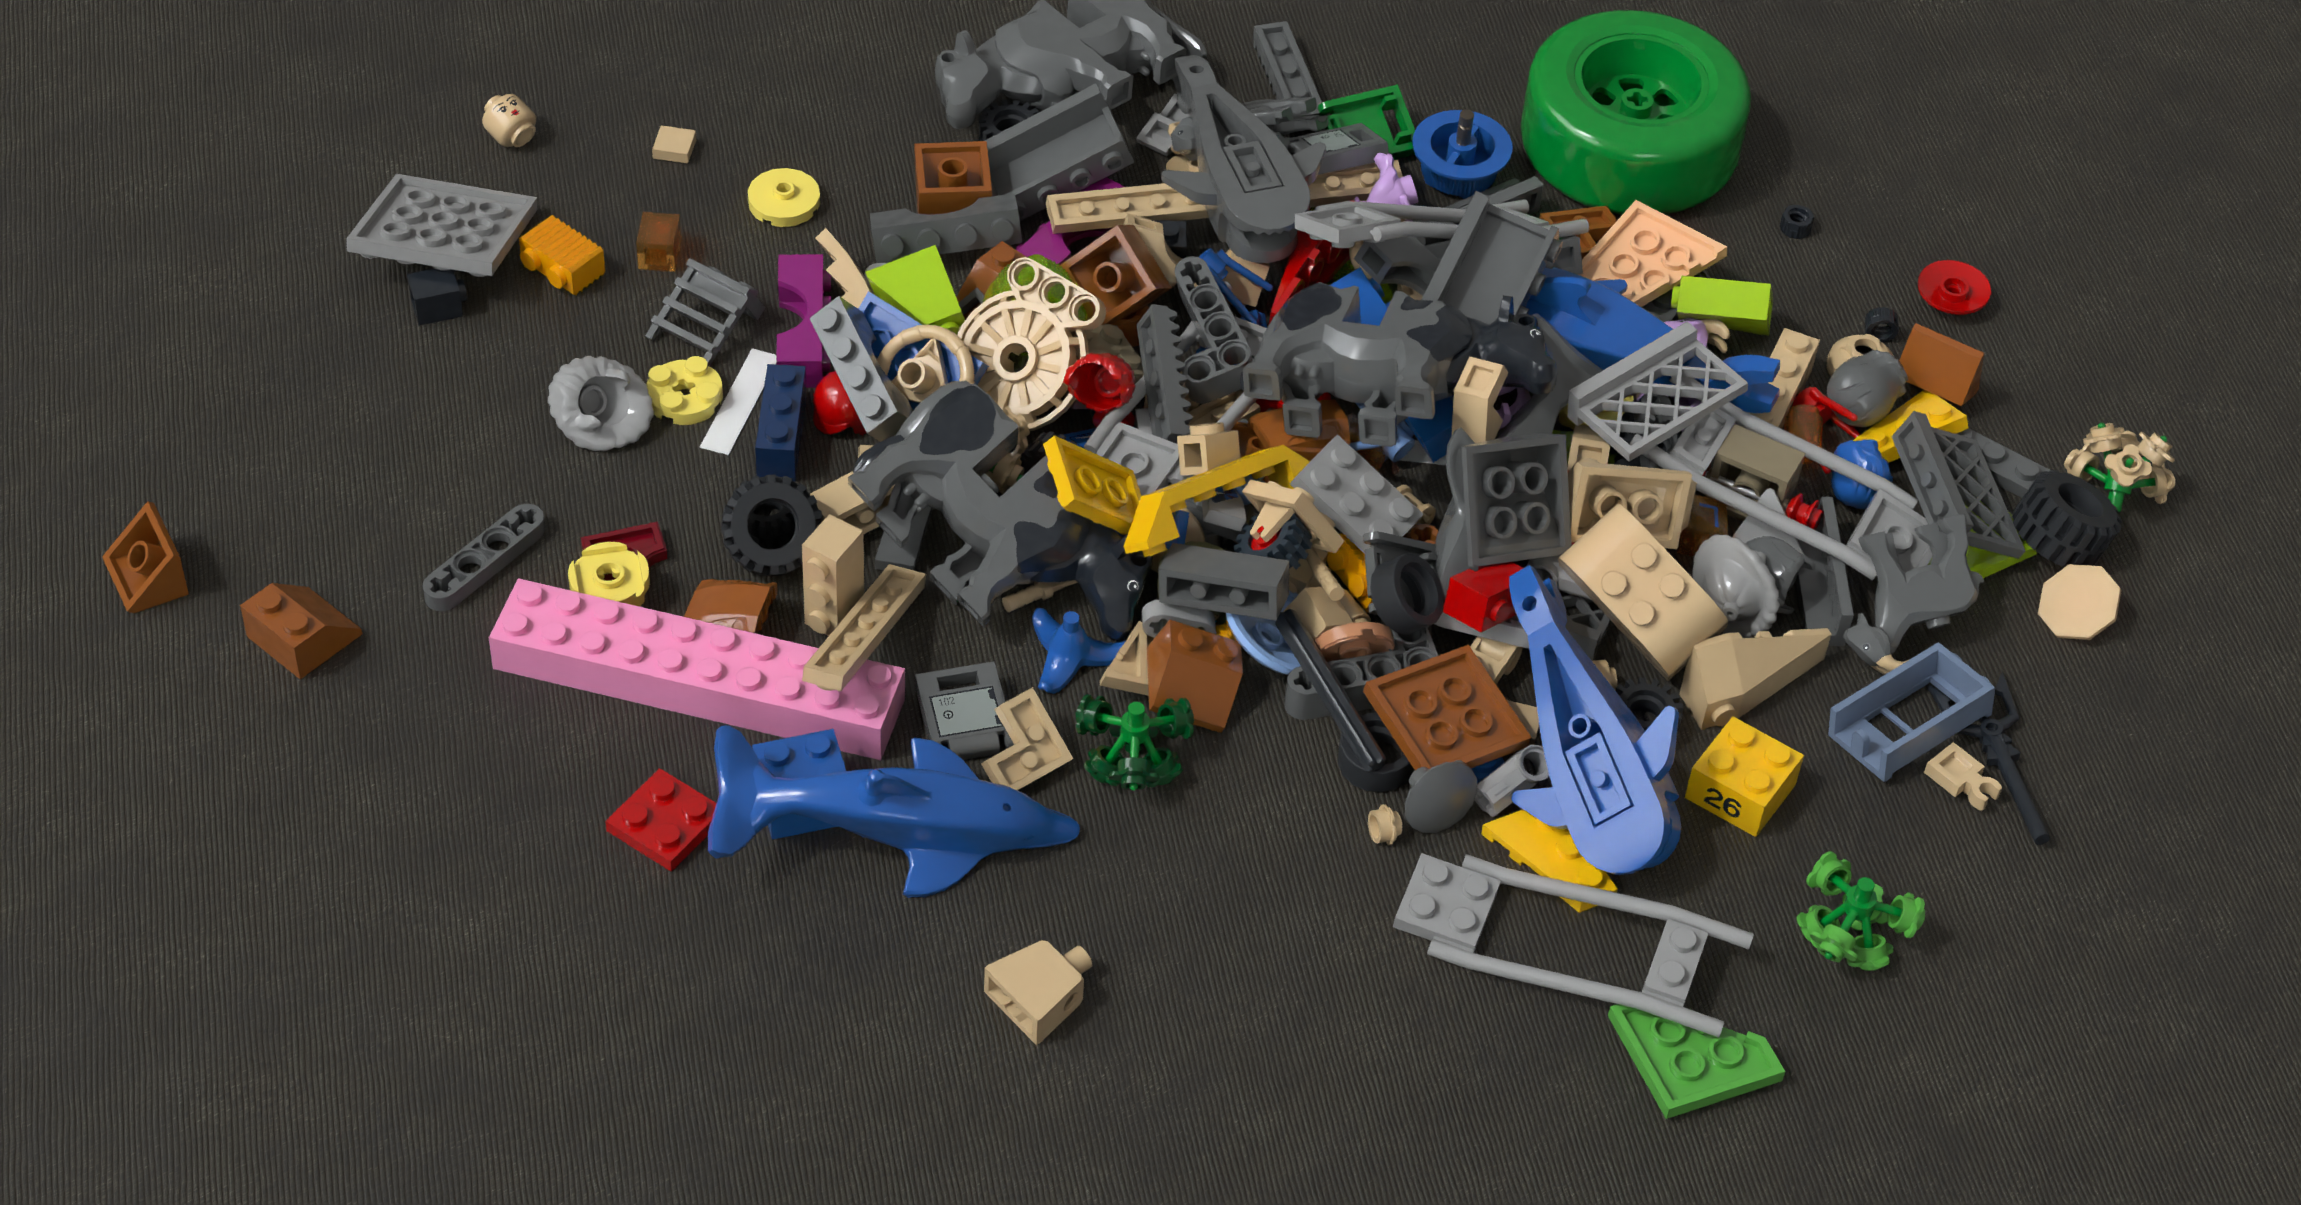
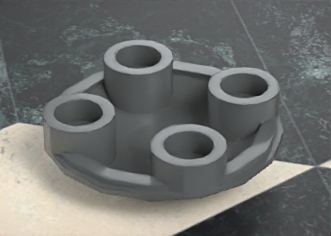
M1457 760L1445 762L1430 769L1420 767L1415 770L1409 779L1411 788L1405 801L1404 819L1412 828L1422 833H1437L1452 827L1460 821L1472 807L1477 794V778L1471 768L1465 762Z

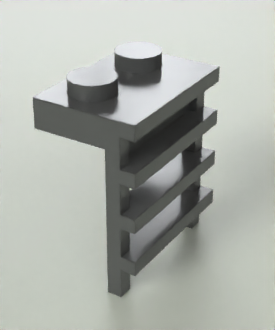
M689 258L686 262L688 268L681 278L677 277L674 284L676 287L669 297L665 296L663 299L664 306L658 316L653 315L650 320L653 324L645 337L654 342L662 329L705 351L706 354L703 358L706 359L710 367L742 313L758 320L765 307L756 297L758 291L742 281L737 282L717 268L707 267ZM686 292L730 314L724 325L678 302L683 293ZM672 311H675L718 334L714 341L710 343L668 322L667 319Z

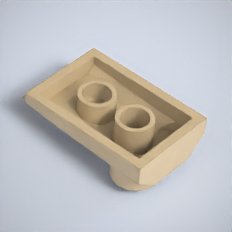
M1591 458L1582 459L1572 466L1568 474L1571 542H1576L1612 508L1620 504L1664 548L1677 549L1680 533L1689 524L1697 482L1692 480V474L1689 471L1602 464Z

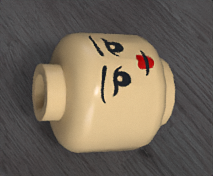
M515 94L496 95L486 103L482 123L484 128L500 145L504 147H521L532 139L536 132V116L520 97Z

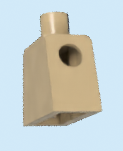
M1041 940L987 965L984 974V992L1035 1045H1038L1081 1004L1084 988V979L1081 974L1092 967V961L1088 953L1081 946H1076L1062 956L1048 941Z

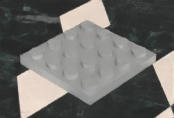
M396 174L347 237V252L358 253L366 258L382 257L394 259L401 264L417 263L429 265L437 270L453 269L464 271L477 277L492 276L536 213L537 197Z

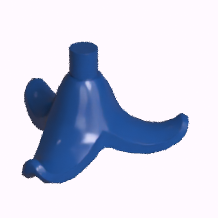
M1036 608L1032 615L1033 626L1038 639L1048 652L1038 689L1054 694L1061 691L1082 666L1110 665L1126 641L1108 643L1088 636L1079 624L1078 613L1074 611L1066 612L1063 616V623L1060 625L1045 609Z

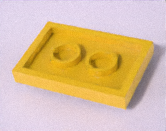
M1055 435L1045 442L1043 446L1048 458L1047 466L1053 475L1058 490L1057 498L1061 506L1068 512H1074L1092 520L1094 523H1100L1114 529L1120 534H1128L1142 496L1134 471Z

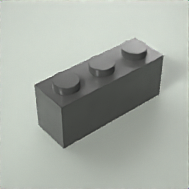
M1172 543L1159 567V602L1277 621L1289 596V560Z

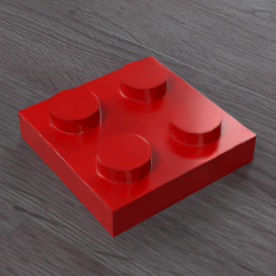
M659 768L605 821L606 831L672 872L708 836L716 802Z

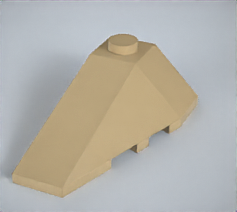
M1828 628L1790 630L1783 636L1772 637L1769 631H1758L1755 638H1742L1740 633L1737 632L1705 639L1693 646L1692 653L1687 661L1679 695L1701 730L1716 725L1724 726L1732 716L1737 719L1823 661L1831 638V632Z

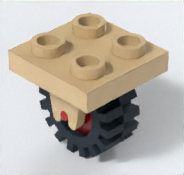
M1250 480L1243 489L1242 493L1260 514L1259 516L1256 514L1251 518L1253 523L1250 526L1248 524L1243 526L1242 530L1245 534H1238L1236 541L1239 544L1234 545L1235 552L1289 560V569L1294 567L1297 570L1301 566L1298 560H1306L1309 555L1306 549H1311L1312 547L1336 553L1343 544V538L1334 529L1335 523L1333 520L1315 507L1313 504L1314 498L1304 489L1299 487L1290 489L1282 487L1273 481L1264 483Z

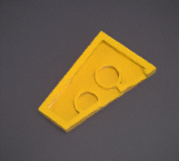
M1923 390L1853 441L1864 439L1876 440L1878 450L1889 463L1900 458L1891 436L1913 411L1926 414L1931 427L1954 434L1969 429L1967 415L1939 396Z
M1524 809L1483 824L1481 834L1491 843L1496 840L1509 850V857L1520 866L1525 863L1540 876L1617 893L1618 889L1608 874L1588 863L1579 853L1568 829H1558L1549 826ZM1560 897L1579 913L1598 906Z

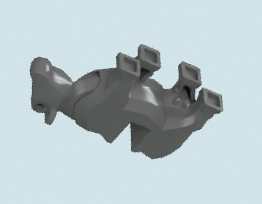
M1039 0L1028 13L1001 26L996 30L995 36L977 49H975L974 42L966 30L957 33L955 49L942 51L937 56L935 80L940 90L941 103L946 107L947 122L953 128L963 129L971 126L975 122L976 116L982 113L985 108H988L999 96L1000 92L1011 100L1020 101L1022 105L1028 103L1031 105V109L1036 108L1041 112L1096 83L1111 110L1132 98L1134 78L1131 75L1132 73L1140 72L1144 76H1148L1151 71L1153 72V80L1159 85L1173 79L1176 89L1180 93L1182 91L1175 67V58L1198 55L1205 60L1207 52L1200 39L1175 23L1152 4L1150 0H1068L1067 18L1045 0Z

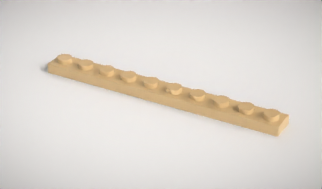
M1394 160L1393 165L1397 176L1401 178L1403 176L1399 162ZM1376 163L1317 175L1316 180L1308 186L1310 190V207L1354 200L1356 196L1360 201H1366L1371 189L1380 177V170ZM1165 183L1047 195L1046 207L1053 234L1114 228L1116 225H1124L1127 213L1149 220L1182 221L1209 218L1205 205L1190 200Z

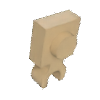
M1954 742L1927 762L1924 771L1926 775L1954 797L1962 791L1966 793L1971 805L1981 811L1985 809L1989 799L1983 793L1989 794L1996 800L1999 798L2002 790L2001 784L1995 779L1982 777L1985 766Z

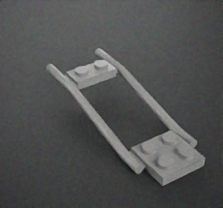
M1525 199L1493 204V206L1548 230L1551 226L1559 228V238L1585 234L1589 231V223L1586 219L1549 225L1548 221L1527 215L1529 203ZM1345 201L1317 206L1314 211L1296 213L1295 229L1310 234L1311 239L1328 240L1336 248L1353 247L1356 241L1363 240L1365 242L1378 243L1407 236L1452 239L1459 225L1411 221L1401 222V219L1460 223L1467 209Z
M1222 280L1227 285V287L1232 291L1231 284L1227 281ZM1235 317L1250 346L1252 359H1254L1259 351L1263 334L1267 328ZM1191 321L1180 335L1181 342L1177 346V348L1183 350V354L1195 341H1198L1200 346L1205 347L1193 321ZM1144 375L1135 384L1136 388L1132 394L1133 398L1129 400V403L1120 409L1115 408L1110 411L1084 445V449L1133 470L1142 496L1167 487L1170 482L1174 484L1193 476L1180 474L1178 444L1121 423L1146 395ZM1243 392L1217 423L1223 422L1224 430L1230 431L1258 398L1244 396Z
M1671 376L1669 381L1676 385L1677 377ZM1681 377V386L1704 388V385L1694 378ZM1696 398L1699 401H1701V403H1703V399ZM1731 402L1726 403L1686 427L1669 454L1658 446L1641 454L1663 469L1689 471L1692 474V480L1697 482V491L1840 559L1870 580H1873L1877 574L1871 557L1860 546L1858 538L1883 531L1885 533L1892 532L1899 562L1904 571L1928 565L1933 554L1930 546L1921 540L1915 531V528L1928 524L1925 517L1912 510L1917 504L1918 499L1886 478L1749 414ZM1734 423L1806 453V458L1877 491L1846 545L1702 476ZM1636 433L1629 445L1631 446L1643 439V437Z
M1421 853L1393 924L1394 928L1431 940L1427 955L1466 969L1636 1008L1718 1038L1720 1037L1724 1021L1683 1007L1707 936L1749 949L1754 933L1673 905L1509 869L1466 854L1462 867ZM1500 884L1667 921L1642 992L1475 954V949L1497 896Z

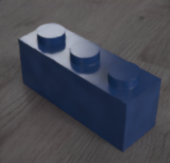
M767 364L755 446L756 473L759 478L766 475L787 476L793 478L792 481L796 482L807 399L806 366Z

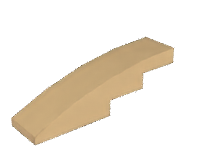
M825 228L815 239L835 261L826 271L845 292L841 298L859 308L868 291L874 294L872 287L853 259Z

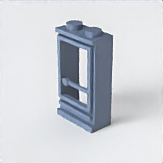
M1938 642L1831 707L1828 736L1885 782L1892 778V773L1983 716L1987 718L1991 716L1995 687L1986 677L1979 675L1965 664L1957 654L1950 652ZM1929 683H1932L1956 703L1914 730L1888 710L1891 706ZM1882 713L1903 730L1906 735L1892 742L1868 721Z

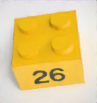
M1732 716L1692 767L1685 798L1757 837L1795 787L1804 755Z

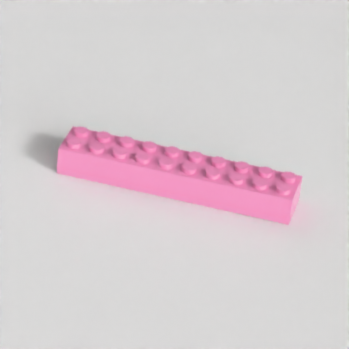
M519 578L489 636L492 666L496 670L784 738L834 729L840 751L881 760L905 701V668L866 660L842 691L823 690L815 684L802 681L804 665L819 648Z

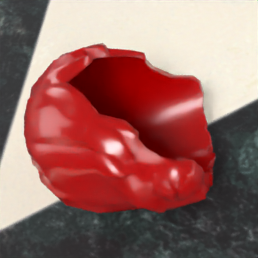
M1088 353L1086 356H1082L1074 365L1066 369L1063 382L1068 385L1069 393L1074 398L1084 404L1086 408L1095 410L1098 413L1122 408L1133 398L1132 394L1136 388L1135 374L1131 366L1122 358H1118L1110 353Z

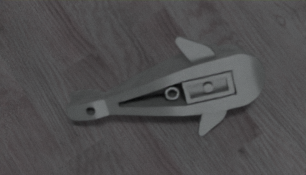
M1198 55L1175 58V67L1182 91L1177 93V103L1184 114L1192 113L1199 172L1166 170L1161 174L1162 182L1190 200L1205 205L1218 239L1226 242L1236 256L1256 263L1276 262L1290 256L1295 251L1298 243V230L1295 229V214L1308 212L1310 209V190L1308 186L1317 178L1326 153V145L1318 142L1291 156L1279 138L1257 116L1216 82L1214 72L1206 60Z

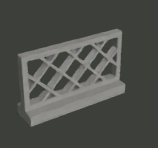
M1687 321L1569 390L1567 417L1577 426L1583 422L1586 423L1630 462L1748 390V382L1697 340V329ZM1696 355L1706 364V368L1683 366V363ZM1661 376L1677 377L1676 385L1654 384L1653 381ZM1681 377L1705 379L1704 388L1681 386ZM1709 379L1724 380L1731 385L1726 389L1708 388ZM1633 393L1648 394L1647 403L1624 401V398ZM1652 394L1675 396V405L1651 403ZM1679 397L1701 398L1703 403L1696 407L1679 406ZM1604 410L1618 412L1617 421L1600 419L1596 415ZM1622 412L1646 414L1645 423L1621 421ZM1650 414L1673 416V421L1666 425L1649 423ZM1620 432L1644 435L1643 439L1630 446L1620 437Z

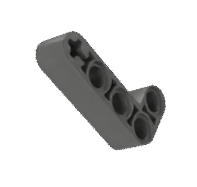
M1186 257L1176 265L1175 277L1181 300L1206 350L1187 358L1184 362L1185 367L1182 370V374L1187 376L1185 386L1189 389L1188 397L1196 403L1205 404L1241 390V372L1247 364L1252 363L1253 359L1250 346L1207 263L1199 257Z
M1427 627L1407 635L1396 633L1392 630L1395 647L1394 650L1389 649V652L1327 662L1357 711L1373 708L1363 692L1367 681L1438 656ZM1302 667L1294 668L1287 677L1284 702L1287 713L1299 720L1331 716Z

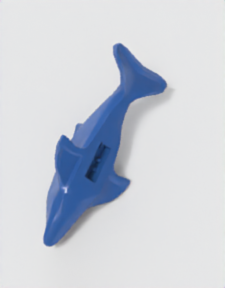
M729 725L720 726L716 730L714 753L719 796L708 830V852L714 858L732 857L744 848L758 832L775 819L788 814H796L838 826L859 836L903 850L909 861V871L903 895L908 898L927 897L943 892L957 884L977 863L988 855L1068 843L1077 838L1080 827L1077 821L1070 816L1046 808L1018 790L1006 785L979 780L962 758L952 750L933 740L911 739L914 769L897 767L862 769L789 779L779 778L771 773L760 762L754 750L739 730Z

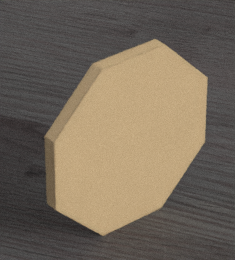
M2069 564L2043 583L2038 615L2057 638L2091 640L2116 621L2122 590L2102 566Z

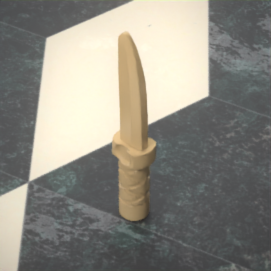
M1076 580L1065 582L1034 581V586H1029L1025 590L1022 589L1017 593L1002 598V603L1005 610L1011 612L1023 607L1025 604L1032 603L1034 600L1042 598L1044 601L1053 597V592L1077 582Z

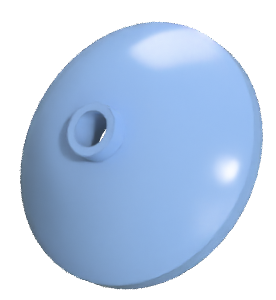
M1289 591V596L1281 612L1297 597V593ZM1226 613L1227 622L1234 637L1242 648L1260 664L1275 672L1289 675L1294 668L1301 666L1275 625L1276 620Z

